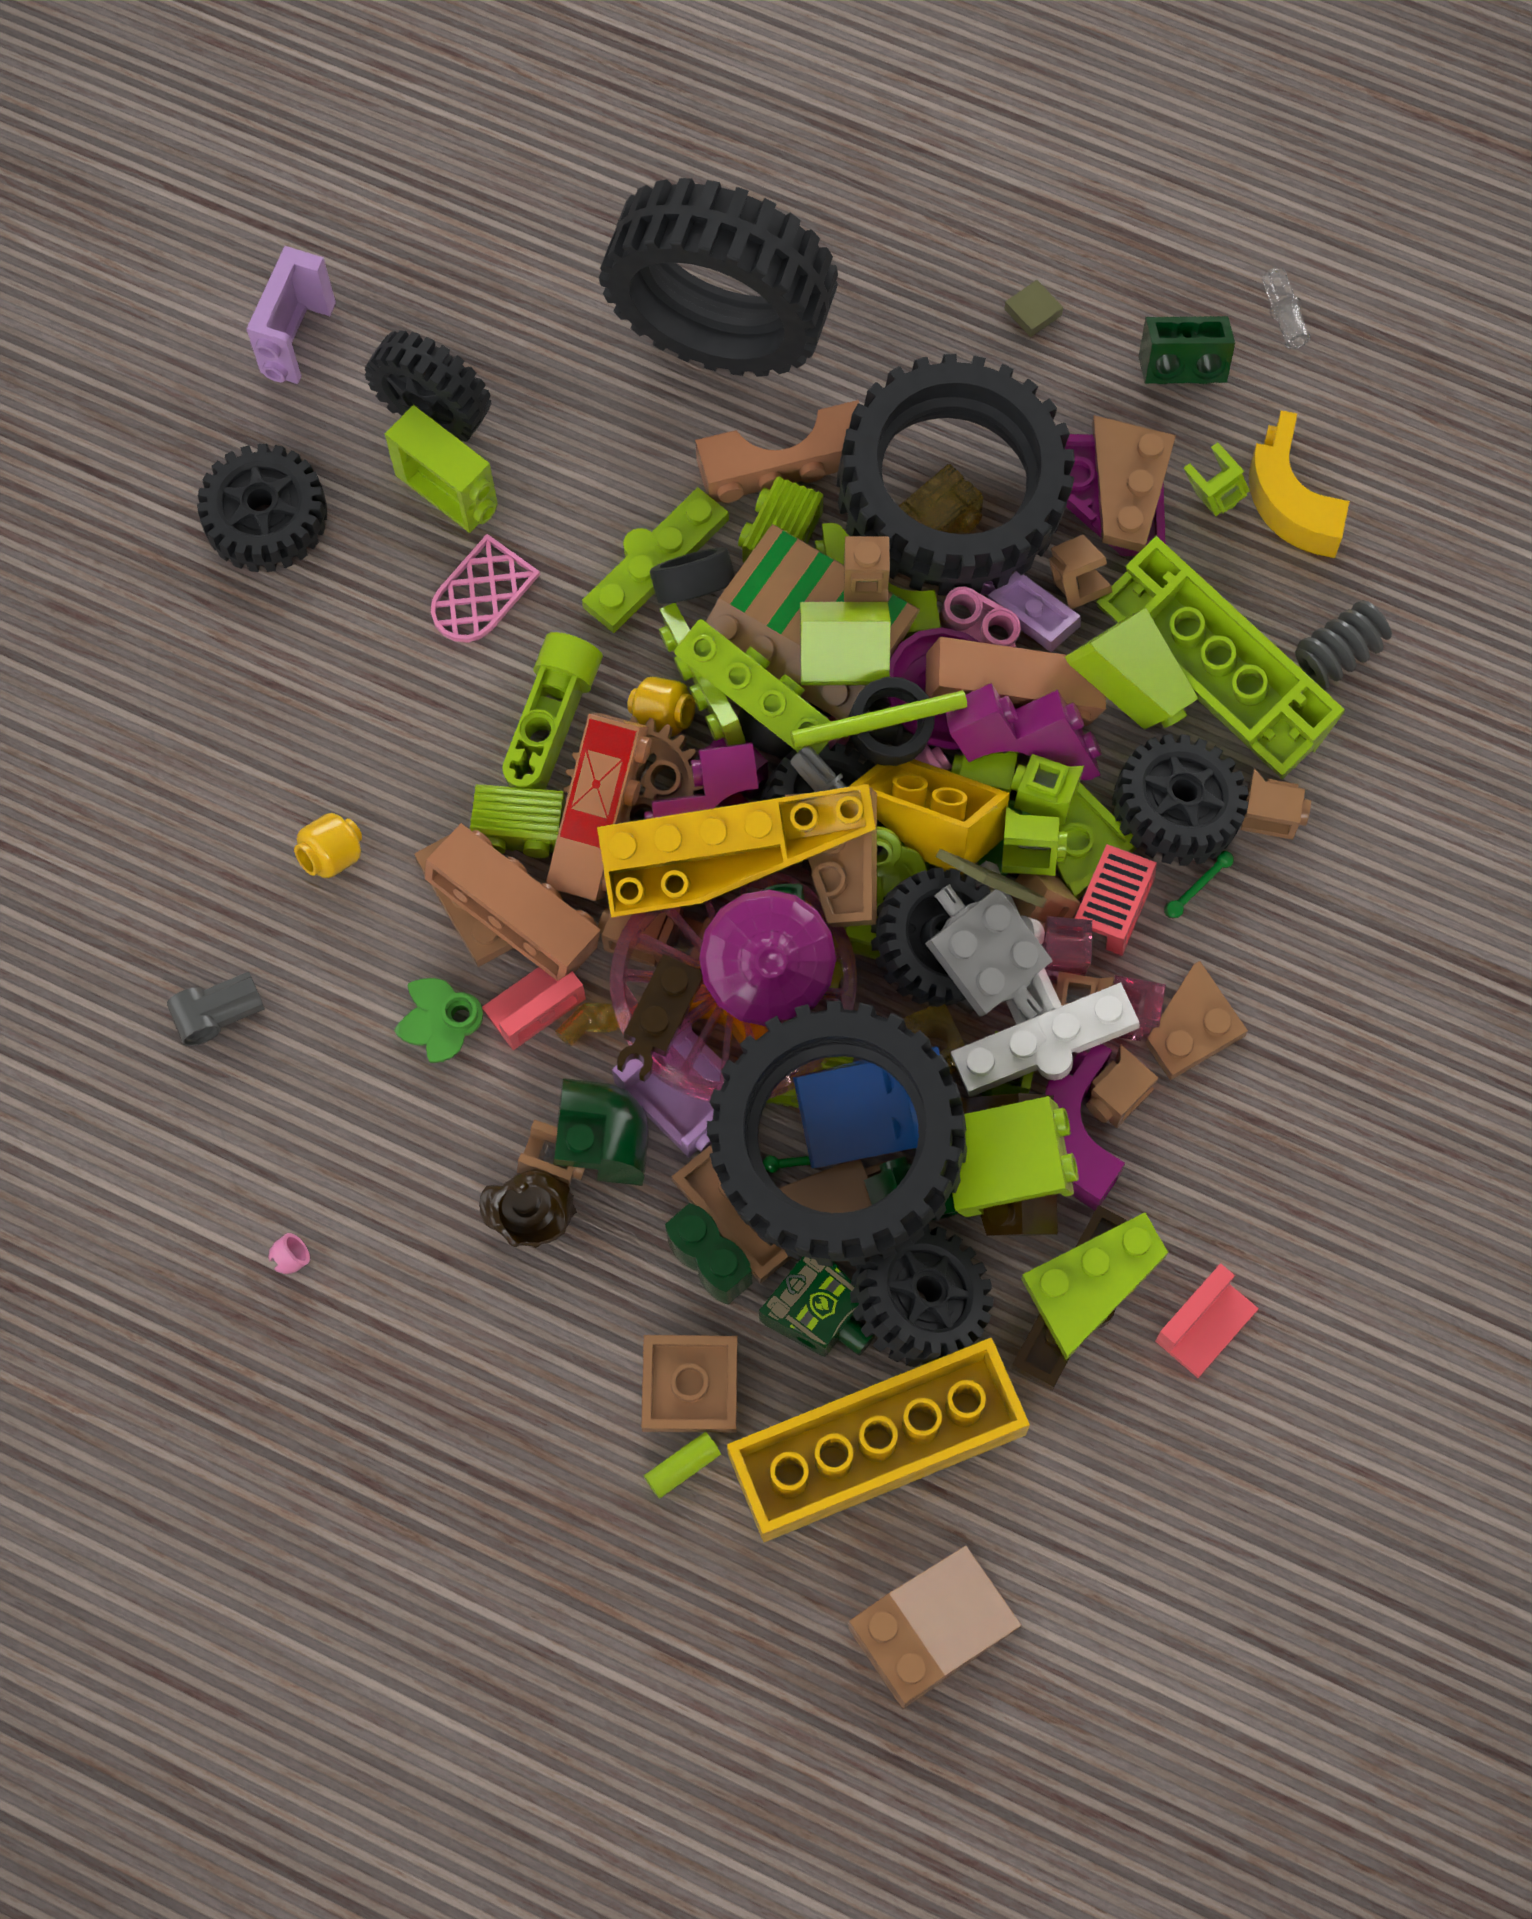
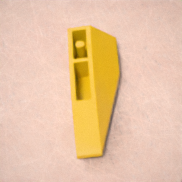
M869 784L597 827L611 918L702 904L876 830Z

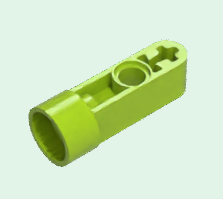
M550 632L546 635L533 668L534 673L537 675L502 766L503 774L509 787L546 790L583 693L590 692L603 658L601 651L591 643L566 633ZM538 730L550 731V735L543 741L535 742L530 740L531 736ZM529 767H531V770L533 772L532 775L527 774ZM517 776H523L522 780L518 779Z

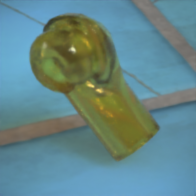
M584 1003L555 1033L566 1045L571 1047L585 1032L608 1033L617 1030L622 1025L623 1015L613 1004Z

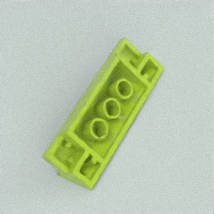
M1157 536L1126 565V572L1111 586L1112 593L1100 597L1096 601L1097 607L1116 624L1146 608L1196 693L1197 700L1282 780L1311 751L1314 753L1345 712V709Z

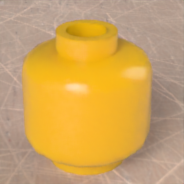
M655 676L647 677L639 684L638 688H634L628 698V712L635 716L639 724L646 725L649 718H653L656 721L657 733L668 724L673 728L671 737L676 736L683 729H687L694 718L695 701L693 696L690 695L687 686L680 681Z
M327 813L298 832L296 838L297 845L294 847V853L299 864L308 874L312 876L318 875L322 878H332L358 861L361 855L359 842L362 840V834L353 820L349 818L344 820L335 813Z

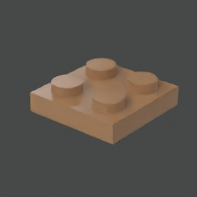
M644 1335L642 1432L706 1431L736 1433L738 1337Z

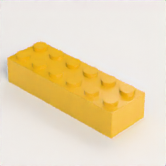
M991 1337L727 1444V1451L764 1543L1026 1436L1030 1424Z

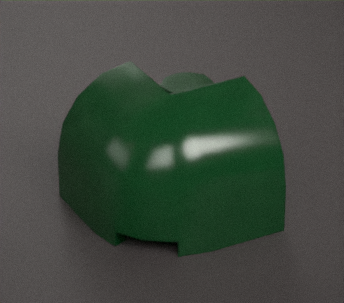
M563 1078L553 1165L598 1170L597 1181L642 1186L645 1177L649 1131L647 1116L640 1103L629 1091L609 1083Z

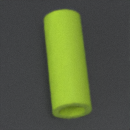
M705 1431L647 1472L643 1477L655 1495L660 1499L718 1458L721 1452Z

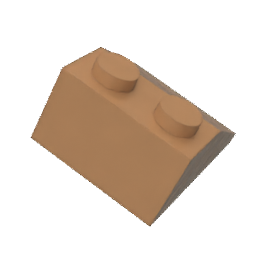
M966 1545L891 1591L849 1620L848 1629L902 1709L908 1707L1022 1626Z

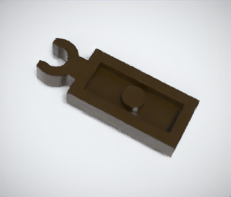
M662 955L624 1031V1039L633 1042V1045L625 1047L619 1053L617 1070L623 1072L628 1061L638 1059L643 1063L639 1073V1080L645 1082L650 1077L653 1070L652 1054L655 1052L664 1057L667 1056L703 983L701 970L668 955Z

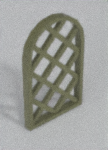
M939 849L936 855L937 858L982 884L1041 908L1044 907L1047 901L1045 897L1035 891L952 853Z

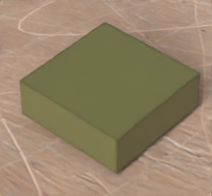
M1035 280L1005 301L1004 310L1030 337L1063 314V306L1038 280Z

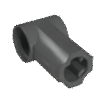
M249 972L208 989L194 987L183 990L167 1001V1007L181 1041L185 1046H196L206 1043L216 1037L221 1032L222 1027L265 1010Z

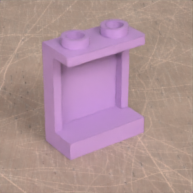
M284 246L247 326V333L260 372L273 381L299 383L301 373L292 341L306 310L330 316L336 302L324 257Z
M685 1017L667 1056L664 1057L653 1052V1070L645 1082L639 1080V1073L643 1063L638 1059L628 1061L623 1072L617 1070V1066L612 1069L614 1083L619 1088L629 1091L640 1103L646 1116L690 1158L697 1150L702 1152L711 1145V1141L707 1136V1121L713 1120L714 1113L710 1099L713 1089L720 1091L725 1079L721 1070L725 1063L692 1031L691 1021Z

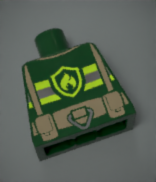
M803 1256L759 1310V1321L762 1324L824 1357L838 1341L860 1356L876 1336L872 1334L866 1338L861 1331L864 1324L856 1321L853 1313L859 1303H851L850 1293L856 1286L851 1285V1280L834 1262L833 1267L818 1265L816 1259Z

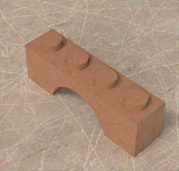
M859 400L819 409L816 423L811 433L802 442L787 449L767 450L759 448L746 441L737 430L695 440L697 464L706 494L716 502L730 503L739 500L744 495L760 492L764 487L771 489L776 477L779 476L784 480L788 479L792 483L800 481L810 483L820 480L824 475L837 473L846 429L850 426L852 413Z

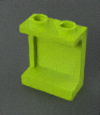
M1049 1096L964 1114L967 1129L965 1131L967 1154L966 1162L962 1163L959 1174L961 1182L956 1194L952 1193L955 1211L964 1217L984 1214L983 1208L1058 1193L1064 1197L1074 1195L1072 1182L1079 1180V1174L1073 1153L1067 1154L1064 1136H1068L1071 1133L1066 1109L1059 1108L1058 1104Z

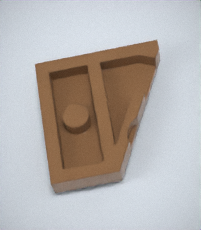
M1198 961L1192 966L1148 1036L1145 1044L1169 1080H1172L1244 1038L1248 1030L1203 964Z

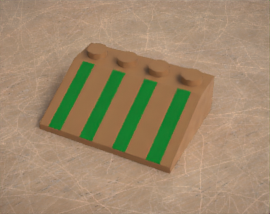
M772 524L721 594L706 622L744 653L751 646L771 663L766 670L778 680L781 679L784 673L805 689L800 696L801 698L839 720L849 718L858 693L867 685H801L800 602H844V565ZM888 591V607L891 621V659L899 644L903 642L920 609Z

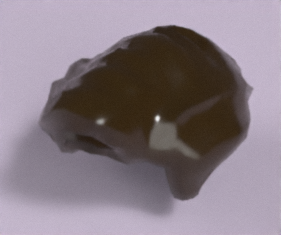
M535 1169L515 1175L512 1179L505 1182L504 1185L486 1186L480 1195L479 1201L480 1214L485 1225L490 1229L496 1230L511 1246L516 1248L519 1245L537 1248L542 1244L557 1240L565 1233L567 1226L577 1211L573 1204L574 1195L571 1194L569 1185L544 1171Z

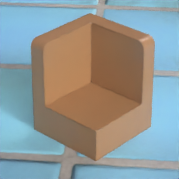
M1019 874L1015 882L1047 899L1044 907L1041 908L1011 896L1020 916H1027L1039 921L1044 928L1045 935L1057 940L1079 909L1081 903L1058 876Z

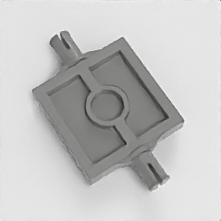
M950 884L936 893L934 897L938 899L950 918L943 929L925 944L977 1014L981 1017L1001 1002L1010 999L1013 1000L1026 1020H1030L1037 1013H1040L1043 1008L1039 1006L1027 990V987L1030 985L1033 977L1053 960L1002 891L995 889L979 902L968 904L967 906L964 905Z

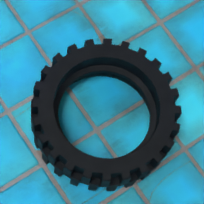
M679 178L677 184H671L668 179L656 181L653 189L648 185L639 188L636 195H630L624 205L600 267L599 283L600 286L605 287L603 295L607 303L616 304L614 313L620 320L630 321L632 323V331L639 336L646 335L653 340L652 345L663 351L667 348L677 353L678 359L688 363L690 359L703 363L705 369L716 371L718 367L728 369L731 375L743 376L746 371L753 372L756 377L768 376L770 370L783 374L790 371L791 365L795 368L804 365L807 357H812L815 352L838 286L836 281L838 277L837 266L831 264L833 256L829 249L818 246L820 237L812 229L805 231L799 226L801 220L791 212L785 215L775 209L776 203L767 198H764L763 201L748 196V190L736 187L735 191L725 189L717 181L707 180L706 184L703 185L695 184L692 178ZM677 263L697 265L723 273L747 285L761 296L745 295L719 288L697 278Z
M943 354L941 363L930 365L926 356L915 359L912 371L904 373L902 368L898 366L888 373L884 388L875 382L867 390L864 406L859 403L857 404L852 413L850 426L846 429L836 484L837 487H840L838 497L840 514L848 513L849 515L846 530L849 536L889 537V577L894 580L899 572L911 578L909 588L921 591L923 583L939 586L938 595L947 596L953 590V587H969L981 593L985 582L992 581L994 587L998 589L1008 584L1012 571L1016 570L1022 576L1031 569L1035 556L1039 555L1042 557L1048 549L1052 537L1058 529L1072 491L1074 477L1070 476V473L1075 463L1074 450L1065 449L1070 435L1066 423L1056 425L1053 421L1057 407L1050 398L1042 403L1035 396L1038 385L1029 378L1023 385L1011 378L1014 371L1013 368L1003 363L999 371L985 367V357L973 355L970 364L957 362V354ZM952 418L981 425L1002 438L1020 459L1027 478L1023 502L1016 514L1007 523L989 531L974 534H953L929 528L907 515L893 501L884 486L882 476L883 458L891 440L905 428L931 419Z
M827 1001V1010L811 1012L808 1004L796 1007L797 1017L781 1023L778 1017L775 1016L765 1022L768 1031L757 1040L749 1034L739 1044L743 1054L736 1063L727 1060L721 1070L725 1080L720 1091L713 1089L710 1104L714 1110L713 1120L707 1121V1136L712 1145V1153L709 1155L713 1169L718 1175L721 1182L720 1186L745 1224L751 1226L758 1236L770 1246L775 1244L784 1249L788 1256L801 1260L802 1256L816 1259L818 1265L833 1267V1261H849L851 1266L866 1264L865 1258L881 1253L884 1259L897 1254L895 1247L909 1239L914 1244L925 1235L923 1228L933 1218L939 1221L946 1211L945 1202L951 1192L956 1194L961 1182L959 1174L962 1163L966 1162L967 1146L965 1131L967 1129L957 1083H954L949 1065L942 1054L938 1056L931 1048L930 1040L920 1030L916 1034L906 1028L904 1019L893 1013L887 1019L877 1015L874 1006L864 1003L859 1004L858 1011L847 1010L843 1008L841 1001ZM828 1057H853L883 1068L906 1090L914 1105L918 1120L919 1137L916 1154L909 1171L901 1183L877 1203L860 1210L845 1213L813 1210L793 1201L785 1195L769 1177L762 1162L758 1142L761 1115L768 1098L777 1085L799 1067Z

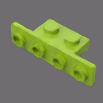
M702 619L695 623L674 651L676 656L793 749L791 731L831 722L800 697L805 689L784 673L781 679L778 680L766 670L771 663L751 646L744 653ZM829 741L809 746L819 755ZM804 747L797 748L795 750L799 752Z

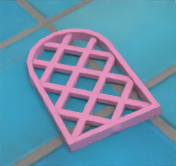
M486 534L434 595L431 604V615L435 627L444 637L455 642H472L482 639L498 625L501 619L540 576V571ZM491 545L505 555L492 556ZM486 546L487 557L475 558ZM509 561L510 574L494 575L493 563ZM514 562L526 569L527 572L515 573ZM488 563L489 576L473 578L472 565ZM467 568L468 579L456 580ZM528 578L517 590L516 579ZM511 580L512 593L496 594L495 582ZM490 582L491 595L475 597L474 584ZM469 585L470 598L454 599V586ZM448 589L449 600L439 601ZM510 599L498 612L497 601ZM492 601L493 614L477 616L476 603ZM471 604L472 617L456 619L455 606ZM450 606L451 619L438 621L436 608ZM490 621L487 626L479 631L478 622ZM473 623V634L458 635L457 625ZM444 626H452L453 633L445 630Z

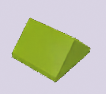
M800 602L801 685H868L875 680L890 677L891 621L888 602Z

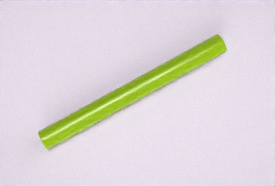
M963 690L794 730L790 732L794 749L967 708V699Z

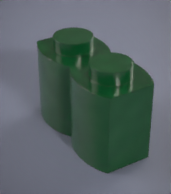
M689 1203L665 1223L668 1243L673 1254L685 1266L698 1271L702 1285L716 1300L729 1305L752 1284V1270L747 1256L734 1242L720 1236L716 1222L704 1209Z

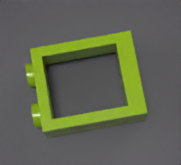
M413 405L385 433L395 476L467 532L471 533L479 523L484 524L493 516L498 505L490 463Z

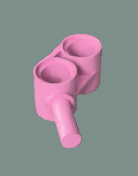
M957 587L947 594L939 614L940 624L943 628L965 632L981 643L1016 647L1015 642L1021 630L1017 615L976 592L974 589ZM958 604L966 606L971 613V617L967 619L957 618L953 615L950 607ZM995 625L1001 626L1007 631L1009 638L1005 640L995 639L990 635L988 628Z

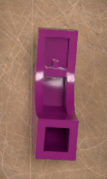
M1103 1044L1092 1047L1089 1053L1086 1051L1078 1053L1073 1060L1072 1070L1069 1072L1073 1076L1068 1074L1059 1080H1049L1045 1095H1054V1101L1058 1104V1107L1065 1108L1068 1115L1071 1133L1068 1136H1064L1067 1154L1073 1153L1079 1174V1180L1072 1182L1074 1195L1072 1196L1094 1211L1098 1205L1102 1204L1121 1176L1125 1162L1097 1145L1091 1139L1081 1119V1103L1089 1092L1091 1082L1107 1066L1112 1050Z

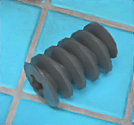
M1361 600L1353 604L1351 610L1348 609L1340 613L1338 619H1332L1326 623L1324 628L1315 630L1311 638L1307 637L1299 641L1295 657L1299 667L1323 690H1327L1330 685L1328 677L1334 681H1340L1343 678L1342 668L1348 672H1353L1357 667L1356 660L1361 663L1369 661V650L1375 654L1382 652L1384 645L1381 638L1391 639L1392 631L1378 608L1369 601Z

